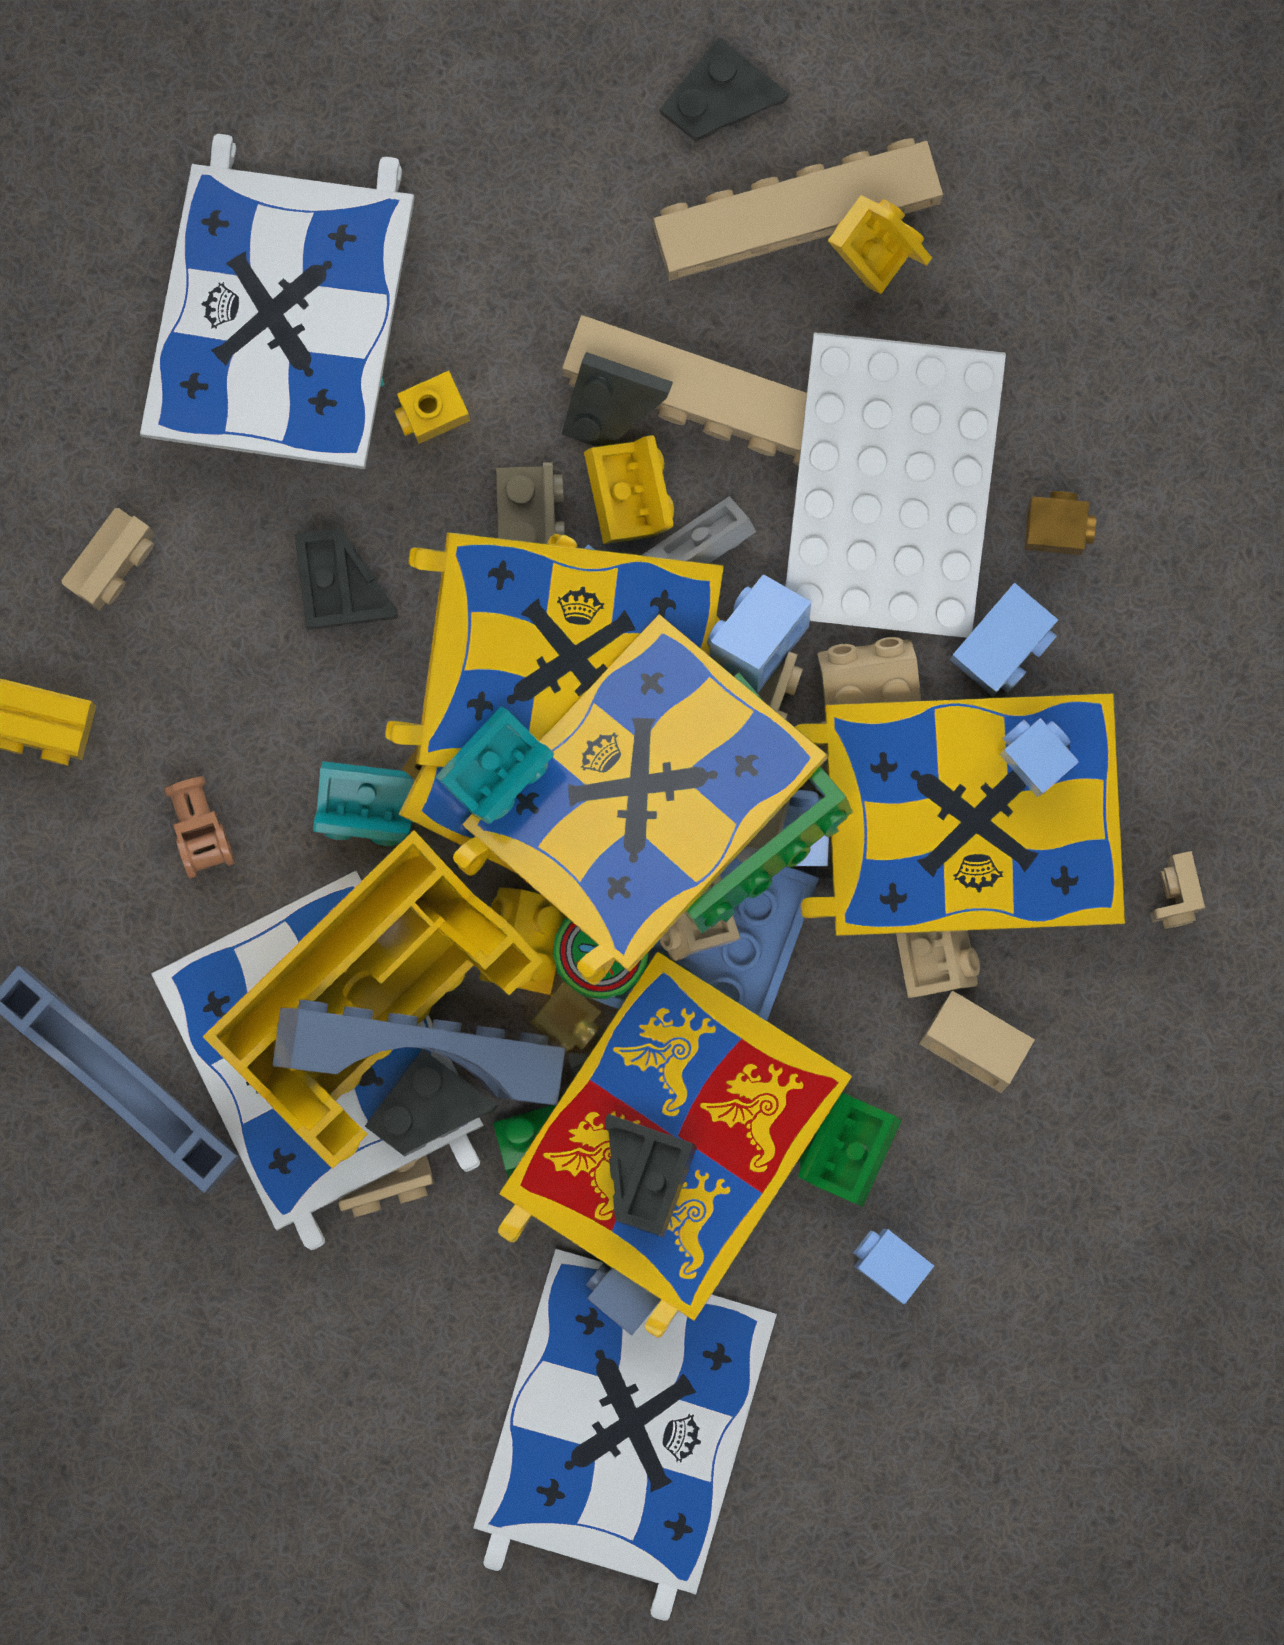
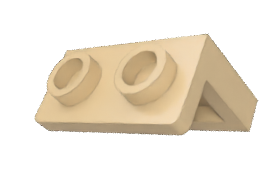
M115 508L64 576L62 584L100 611L105 603L110 605L119 596L126 584L123 579L132 566L136 565L138 567L147 558L154 546V543L151 542L155 536L154 532L137 517H131L121 509Z
M887 637L878 640L875 644L858 647L851 644H839L832 646L828 651L817 653L825 706L921 701L917 657L912 642L909 639L902 640L897 637Z

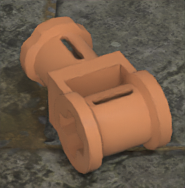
M204 776L175 783L163 790L165 797H171L179 823L173 826L177 835L178 850L189 879L196 877L197 871L224 862L228 866L235 864L234 855L224 826L220 823L218 814L215 811L210 812L203 787L206 785ZM188 796L190 797V800H191V803H192V806H193V809H194V812H195L194 815L192 814V811H191V808H190V805H189V802H188ZM214 847H215V849H213V850H210V851H207V852H203V853L197 854V853H199V852H202V851H205V850H208V849H211V848H214Z

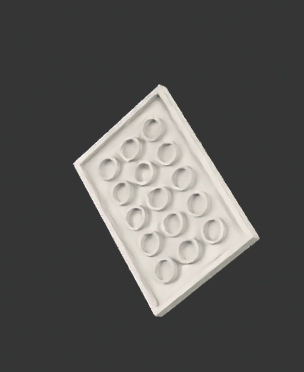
M814 332L785 585L788 589L811 601L810 621L965 638L972 633L1006 354L1004 352Z

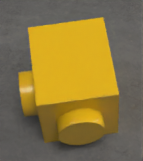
M449 371L397 394L401 407L393 410L404 435L407 436L414 433L418 444L470 421L469 413Z

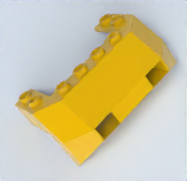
M413 830L245 994L203 1038L333 1169L341 1161L350 1158L357 1151L360 1142L368 1135L344 1111L336 1100L342 1094L353 1090L359 1084L362 1075L377 1060L385 1058L392 1050L381 1051L358 1060L337 1074L273 1066L280 1008L298 1009L299 1000L328 1003L327 1013L343 1015L344 1006L373 1010L372 1020L388 1022L389 1013L416 1016L418 1017L417 1024H419L428 1016L431 1007L446 992L454 990L461 984L465 973L472 966H475L505 993L510 995L516 988L524 986L531 980L535 969L544 960L504 918L476 897Z

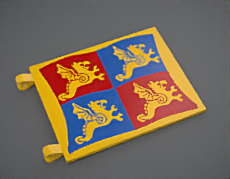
M657 951L499 1193L515 1205L499 1226L498 1233L507 1241L514 1243L518 1240L532 1216L661 1299L645 1323L647 1332L660 1338L664 1335L678 1311L693 1321L696 1320L852 1076ZM607 1114L691 1142L697 1146L664 1238L615 1220L613 1195L615 1194L614 1181L611 1178L609 1159L611 1158L609 1131L606 1130L605 1124Z

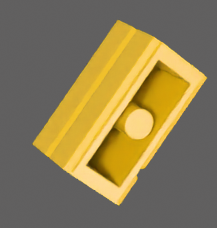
M0 679V749L17 754H22L24 746L42 750L40 759L66 766L69 764L70 757L82 760L96 704L89 700Z

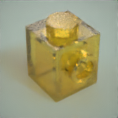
M562 982L529 1023L545 1036H549V1039L559 1047L565 1048V1052L571 1050L575 1045L582 1050L600 1028L594 1021L601 1011L568 984Z

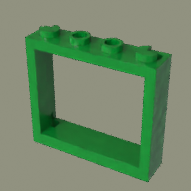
M740 673L734 676L762 699ZM821 767L812 774L809 780L824 798L709 889L686 910L685 914L702 934L722 919L726 923L733 916L734 908L747 897L755 898L766 891L773 881V876L786 866L791 868L802 862L810 853V847L824 835L830 837L839 832L837 826L853 813L847 797Z

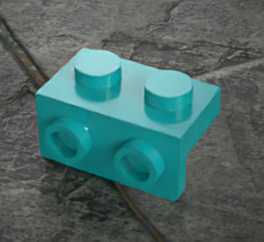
M501 706L435 778L474 816L490 824L494 820L504 817L515 804V797L527 784H532L543 776L548 768L549 760L554 756V752L548 746L539 742L507 709Z
M323 761L320 768L317 812L313 822V831L324 833L326 837L334 840L360 837L371 839L372 842L378 845H397L410 834L413 822L398 814L415 779L405 771Z

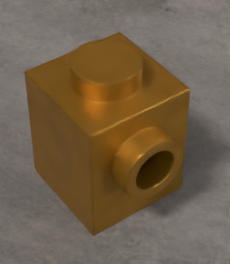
M1064 491L1050 492L1049 498L1032 496L1028 503L1024 550L1081 555L1085 550V544H1093L1095 538L1096 516L1088 515L1089 502L1078 501V494Z

